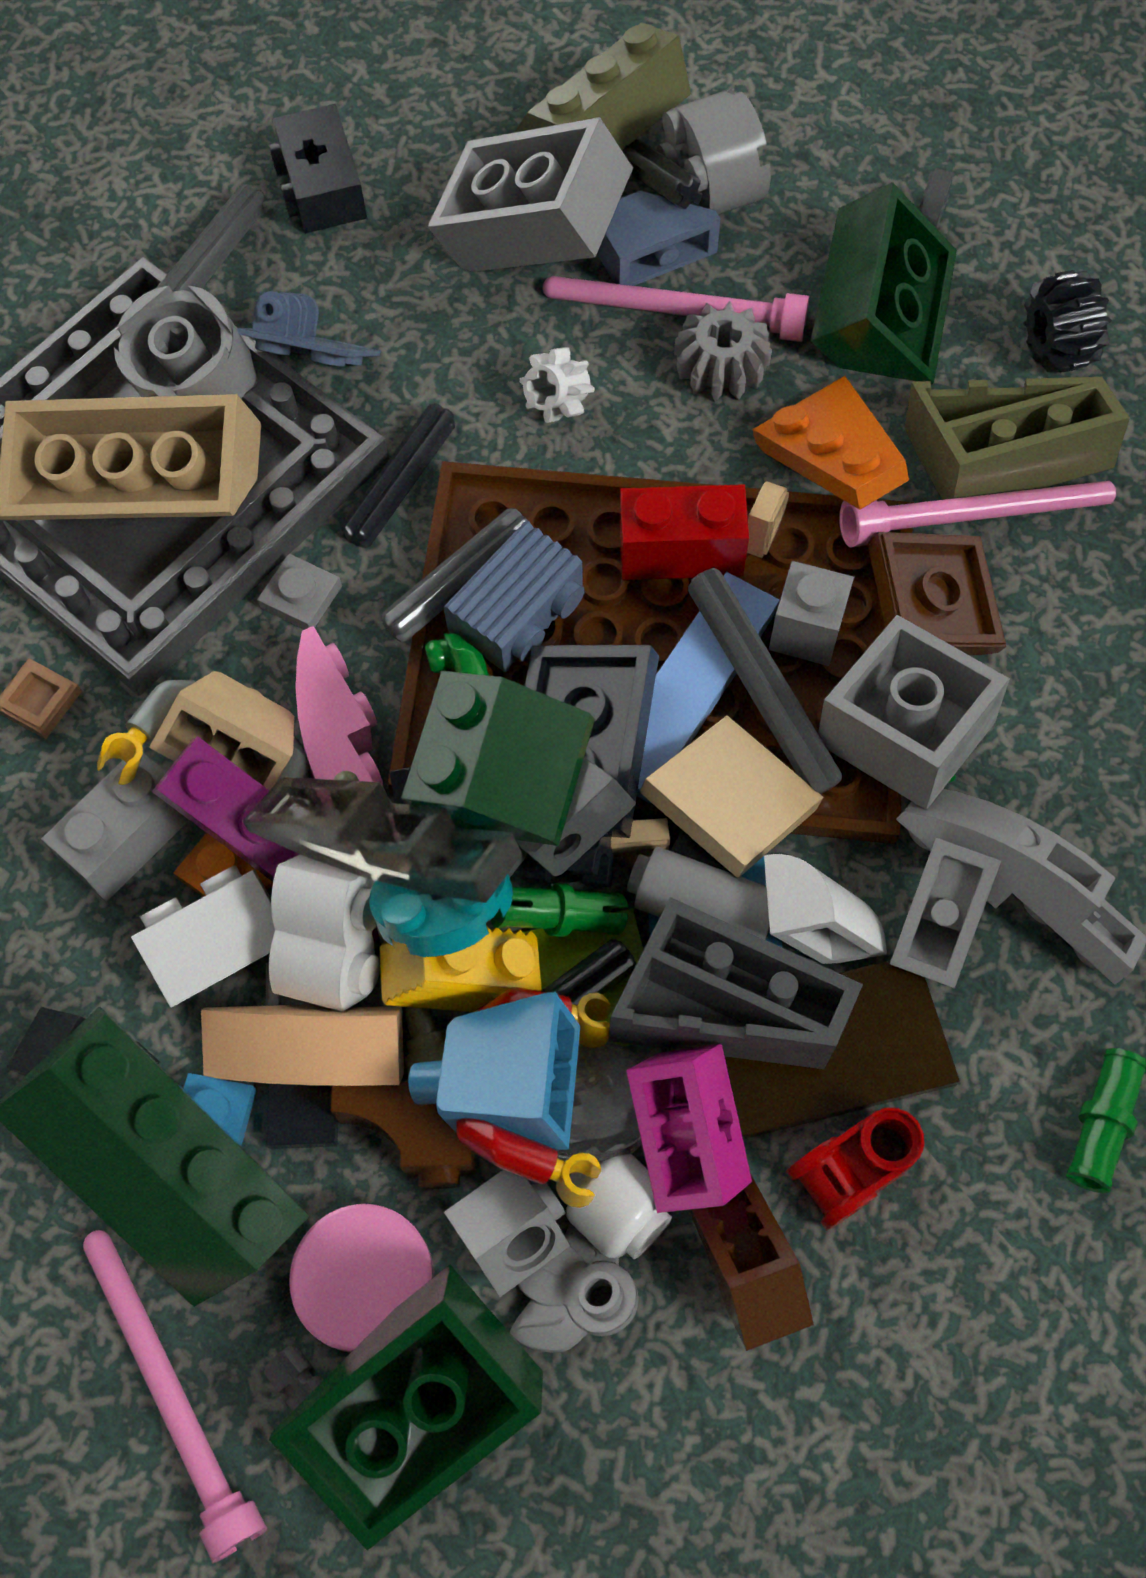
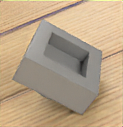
M288 554L257 601L261 609L305 630L311 626L315 628L341 589L342 584L340 577L292 554Z

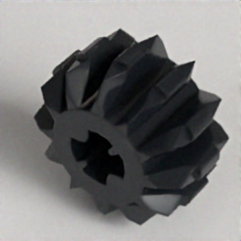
M1075 270L1058 272L1054 276H1049L1042 281L1033 283L1030 297L1025 300L1024 306L1027 312V320L1023 324L1028 332L1026 344L1031 345L1033 348L1034 361L1041 362L1047 372L1059 371L1063 373L1087 367L1090 363L1100 361L1103 348L1109 345L1110 338L1107 332V325L1112 322L1107 316L1106 309L1109 299L1108 297H1102V285L1099 279L1091 278L1087 271L1075 272Z

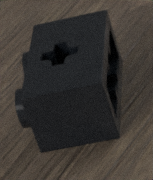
M336 103L273 118L278 142L268 145L277 177L288 175L289 182L280 184L289 218L300 215L305 234L367 219L361 182Z

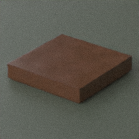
M878 532L867 543L885 628L896 615H899L967 655L999 653L1007 647L981 536Z

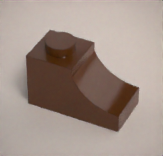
M400 1082L399 1085L332 1086L331 1112L339 1123L366 1127L388 1138L400 1150V1167L406 1176L418 1177V1187L427 1189L455 1188L460 1186V1175H476V1153L461 1145L457 1133L438 1114L436 1104L417 1105L411 1098L408 1082Z
M752 1175V1182L724 1206L689 1209L714 1272L725 1307L746 1351L814 1325L800 1263Z

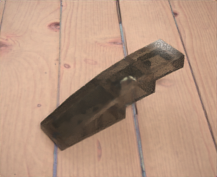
M282 777L242 821L251 833L310 859L364 878L426 894L483 903L489 900L522 855L512 832L456 828L446 808L442 806L393 804L381 782Z

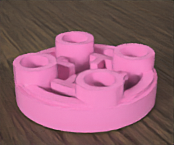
M372 1204L346 1206L322 1217L307 1231L299 1243L290 1269L289 1286L292 1304L300 1321L314 1337L330 1347L351 1353L396 1307L434 1278V1267L431 1253L425 1240L418 1230L401 1214L386 1207Z

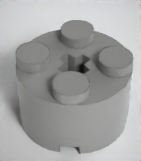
M734 89L721 91L664 112L662 122L665 143L657 145L656 149L701 180L698 191L703 194L702 200L698 205L694 202L690 204L715 210L718 215L764 199L769 192L771 182L770 164L760 167L757 148L767 145L761 122L748 97L742 92L733 94Z
M170 286L155 288L139 297L125 311L117 328L121 336L118 351L114 347L115 360L122 374L141 397L238 394L242 399L245 393L254 386L256 375L252 366L249 348L221 303L208 291L194 286H188L191 291H172Z

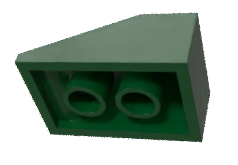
M450 1264L396 1307L271 1433L269 1441L368 1551L541 1414L543 1371Z

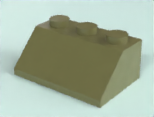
M644 23L629 28L620 40L601 55L591 58L585 64V67L568 81L550 90L545 99L526 113L515 132L600 117L620 149L623 150L626 145L631 144L658 122L664 112L676 107L691 95L679 35Z

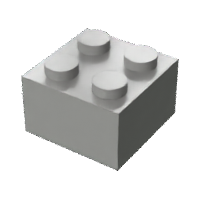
M896 615L824 699L818 735L827 750L927 810L995 724L1010 678Z

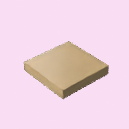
M725 716L648 776L640 790L643 796L736 878L741 877L814 813L824 798L729 716Z

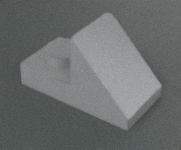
M935 838L890 964L955 988L1001 860Z

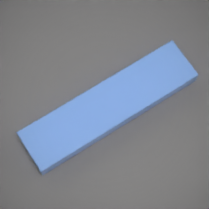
M726 572L723 577L759 637H761L776 615L780 600ZM700 611L656 674L637 797L649 804L651 802L640 793L645 779L692 742L737 674Z

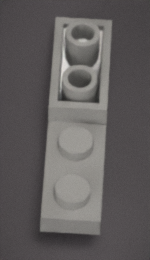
M943 789L927 810L911 801L897 817L896 820L908 830L911 838L920 847L931 851L935 838H939L1001 860L987 899L995 909L1013 893L1023 902L1025 909L1035 920L1050 926L1073 947L1076 955L1085 965L1094 970H1099L1114 985L1134 970L1146 945V936L1105 900L1115 877L1087 854L1054 832L992 802Z

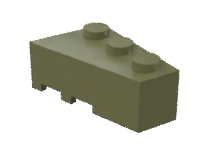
M1103 377L1025 379L1024 387L988 388V380H968L967 389L931 390V382L922 381L911 382L905 430L927 474L942 500L1040 489L1112 469L1115 467L1130 417Z

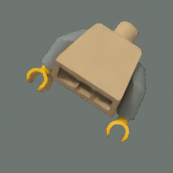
M216 671L209 673L198 681L166 680L158 684L126 723L128 732L114 733L104 740L97 762V770L100 771L109 759L117 758L124 760L126 765L121 772L118 784L125 785L133 781L137 774L143 755L142 746L144 743L150 744L149 748L175 762L189 742L198 736L294 810L310 772L306 753L298 739L294 736V715L289 710L264 697L259 691L248 688L227 675Z

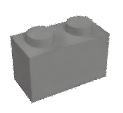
M144 752L133 781L125 785L118 784L121 772L126 765V762L122 760L41 838L60 861L105 902L189 821L188 818L152 792L166 774V771Z

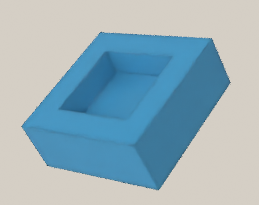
M188 1073L183 1089L242 1146L257 1089L252 1085Z

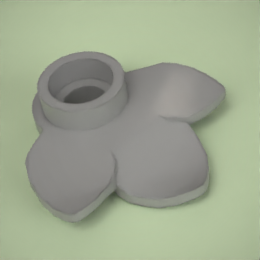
M571 1223L565 1233V1238L570 1247L518 1284L524 1295L531 1300L517 1317L510 1334L522 1346L532 1350L548 1353L565 1352L575 1346L587 1334L595 1336L615 1334L631 1322L638 1308L639 1295L637 1286L631 1275L623 1267L619 1266V1257L609 1258L603 1255ZM601 1286L612 1288V1297L607 1304L600 1307L590 1305V1296L595 1289Z

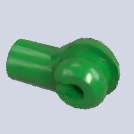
M444 634V639L431 640L425 645L428 663L431 671L434 673L453 669L454 672L489 676L482 653L458 634Z

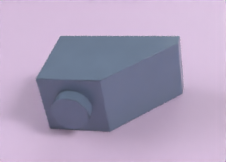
M638 191L620 199L597 255L615 284L635 286L717 253L721 218L715 210L690 204L684 210L662 196Z

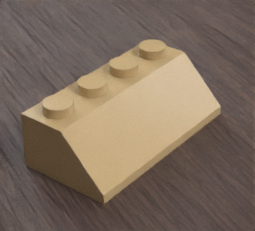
M238 394L6 401L0 455V520L234 516L258 479L261 422Z

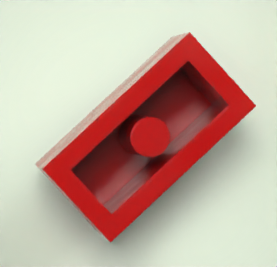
M745 484L620 488L622 580L694 578L711 568L718 569L723 576L726 572L734 576H744L749 544Z

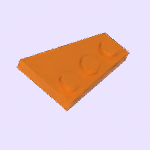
M846 376L797 404L778 410L773 415V418L752 429L756 444L765 454L859 510L909 481L905 458Z

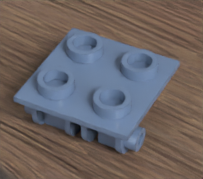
M265 292L256 301L253 327L237 328L240 335L256 338L255 349L290 355V352L309 354V349H311L310 360L335 366H345V363L362 365L363 357L379 356L381 350L315 337L319 309L316 301L307 294Z

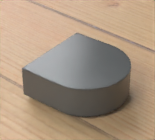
M935 168V171H932L919 210L938 229L947 203L954 173Z

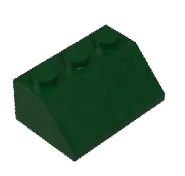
M893 182L838 209L811 342L840 369L915 382L930 381L931 384H934L957 249Z

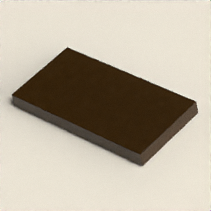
M891 960L839 973L863 984L825 1069L725 1057L742 1138L747 1139L956 1086L960 1079L925 977L890 964Z

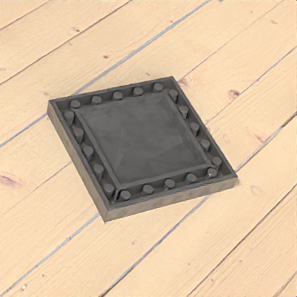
M142 257L0 378V455L6 401L141 397L117 366L114 347L118 351L121 336L117 328L121 317L129 306L145 293L155 289L167 274ZM241 335L251 353L256 380L254 386L245 393L242 400L261 422L258 479L234 516L0 520V578L139 697L389 460L386 440L383 436L271 352L255 349L256 341L249 336Z

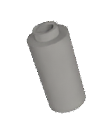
M659 846L654 849L651 857L642 854L638 856L627 885V891L637 895L634 904L635 909L660 918L671 897L764 940L767 939L770 925L767 887L765 885L743 877L736 878L730 872Z

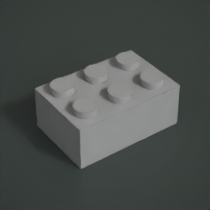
M600 117L471 140L467 142L428 228L459 267L472 272L596 257L633 167Z

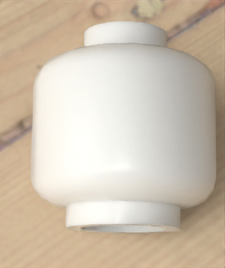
M618 1151L602 1160L596 1153H593L591 1155L597 1158L601 1166V1173L598 1178H590L582 1173L575 1172L571 1174L570 1179L575 1186L592 1191L595 1197L585 1207L578 1208L567 1205L566 1217L606 1257L618 1258L628 1253L633 1259H636L655 1242L668 1226L672 1217L667 1212L657 1213L648 1170L633 1155L626 1151Z

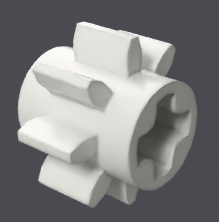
M568 347L551 349L549 354L531 355L529 359L533 368L526 373L525 377L520 378V383L523 384L524 395L527 399L526 408L544 410V421L547 423L558 421L564 415L568 418L583 414L584 409L581 401L586 398L588 393L594 392V387L590 385V377L586 370L589 363L587 361L577 362L570 360V350Z

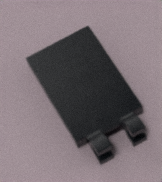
M651 645L532 646L525 687L591 713L595 720L584 757L612 776L636 802L659 655ZM635 805L630 812L568 868V871L572 874L583 875L582 882L586 886L611 887L614 870L611 837L630 838ZM528 856L516 869V871H523L522 879L527 883L551 884L552 874Z

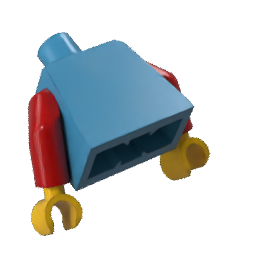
M520 987L509 988L476 1010V1012L455 1017L447 1025L443 1059L414 1063L410 1069L408 1083L411 1098L417 1105L436 1104L438 1114L457 1133L461 1145L500 1169L544 1185L549 1179L556 1181L558 1195L564 1203L571 1207H585L592 1202L595 1194L589 1189L575 1186L569 1174L577 1172L590 1178H598L601 1173L600 1163L597 1158L589 1153H578L564 1161L557 1158V1150H569L579 1043L590 1048L601 1047L607 1043L610 1023L606 1021H593L592 1019L605 1020L611 1007L610 1003L604 995L599 993H589L581 998L578 1005H574L569 996L558 995L556 992L547 993Z

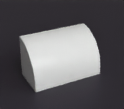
M783 854L764 855L771 935L822 964L843 963L887 954L882 925L875 912L863 900L804 860Z

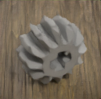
M729 301L723 310L717 311L706 302L704 309L701 311V316L687 315L686 321L683 323V331H679L678 337L675 339L674 354L677 355L679 378L691 379L690 387L694 395L704 390L707 386L712 387L711 394L715 403L721 397L723 389L729 388L730 393L738 400L745 392V386L757 389L759 383L763 380V373L766 371L767 366L770 365L772 349L769 348L767 323L755 322L752 308L737 313L734 312L733 306Z

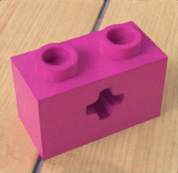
M722 1043L657 1053L626 1070L657 1213L724 1206L752 1182Z

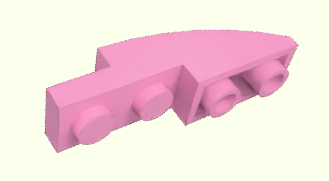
M314 626L303 630L297 655L295 687L298 721L304 751L310 766L309 775L329 825L335 830L340 831L346 828L334 791L333 780L341 771H351L356 774L383 856L389 850L404 847L396 803L387 807L379 793L378 788L383 786V781L375 762L368 753V751L373 749L370 728L377 725V720L363 692L360 691L353 695L344 678L349 676V672L337 646L334 643L325 646Z

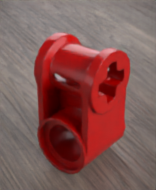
M882 1108L873 1112L840 1136H834L796 1161L785 1172L791 1180H800L824 1214L821 1224L826 1231H829L878 1196V1192L903 1176L921 1157L925 1146L924 1132L919 1122L909 1112L899 1108ZM880 1128L896 1131L905 1143L906 1153L904 1158L899 1161H887L880 1158L871 1146V1133Z

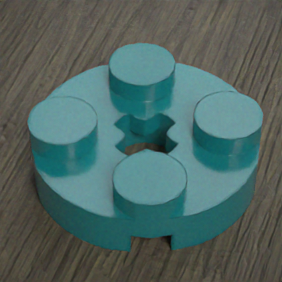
M466 829L458 831L450 837L427 841L412 848L397 847L385 853L378 861L377 869L380 875L372 886L369 904L379 932L387 943L393 946L394 940L395 942L406 944L412 955L435 957L466 949L488 935L486 923L496 915L499 908L504 918L512 903L513 887L500 853L487 845L486 839L481 832ZM446 891V897L439 900L432 899L435 894Z

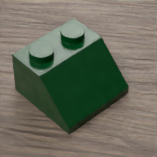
M441 671L401 798L437 828L454 831L472 829L478 830L487 836L559 846L595 718L589 712L503 677Z

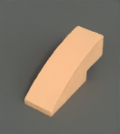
M315 1004L206 1007L201 1009L203 1076L270 1084L370 1086L399 1085L404 1075L402 1006L350 1007L344 1012Z

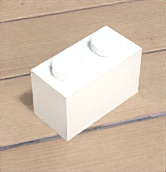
M234 865L202 882L200 885L206 896L183 909L175 897L140 916L146 929L131 936L171 1008L270 953L272 939L276 930L272 920L271 897L256 870H252L242 876L237 866Z

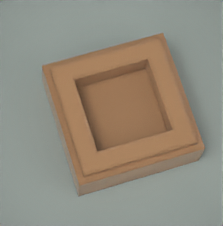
M28 658L1 693L0 714L40 737L47 739L81 694L82 690L78 684Z

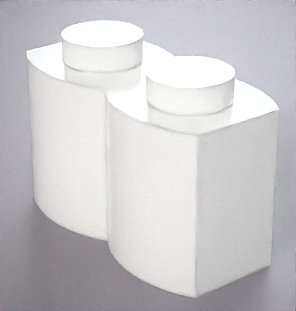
M305 852L278 864L271 896L272 920L276 929L269 956V980L273 993L344 1012L372 992L380 972V962L375 955L372 930L377 925L369 904L370 892L374 882L377 880V873L374 868Z

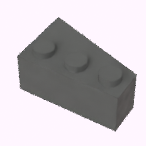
M670 897L610 1017L608 1041L672 1050L722 1043L725 1057L825 1069L838 1044L863 984Z

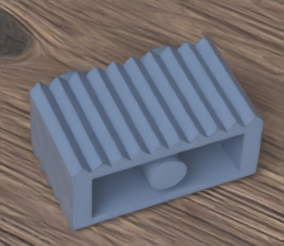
M524 522L444 606L448 631L461 636L478 649L484 658L503 672L509 671L511 665L517 662L518 659L522 662L530 659L532 646L542 644L545 636L544 629L549 627L552 620H555L557 616L561 618L568 617L579 605L584 595L582 561L577 555H572L568 549L562 548L558 542H553L549 535H543L539 528H534L530 522Z

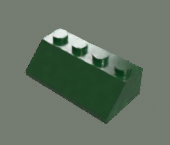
M101 1006L89 1015L0 1100V1122L193 1307L256 1272L309 1217L297 1201Z

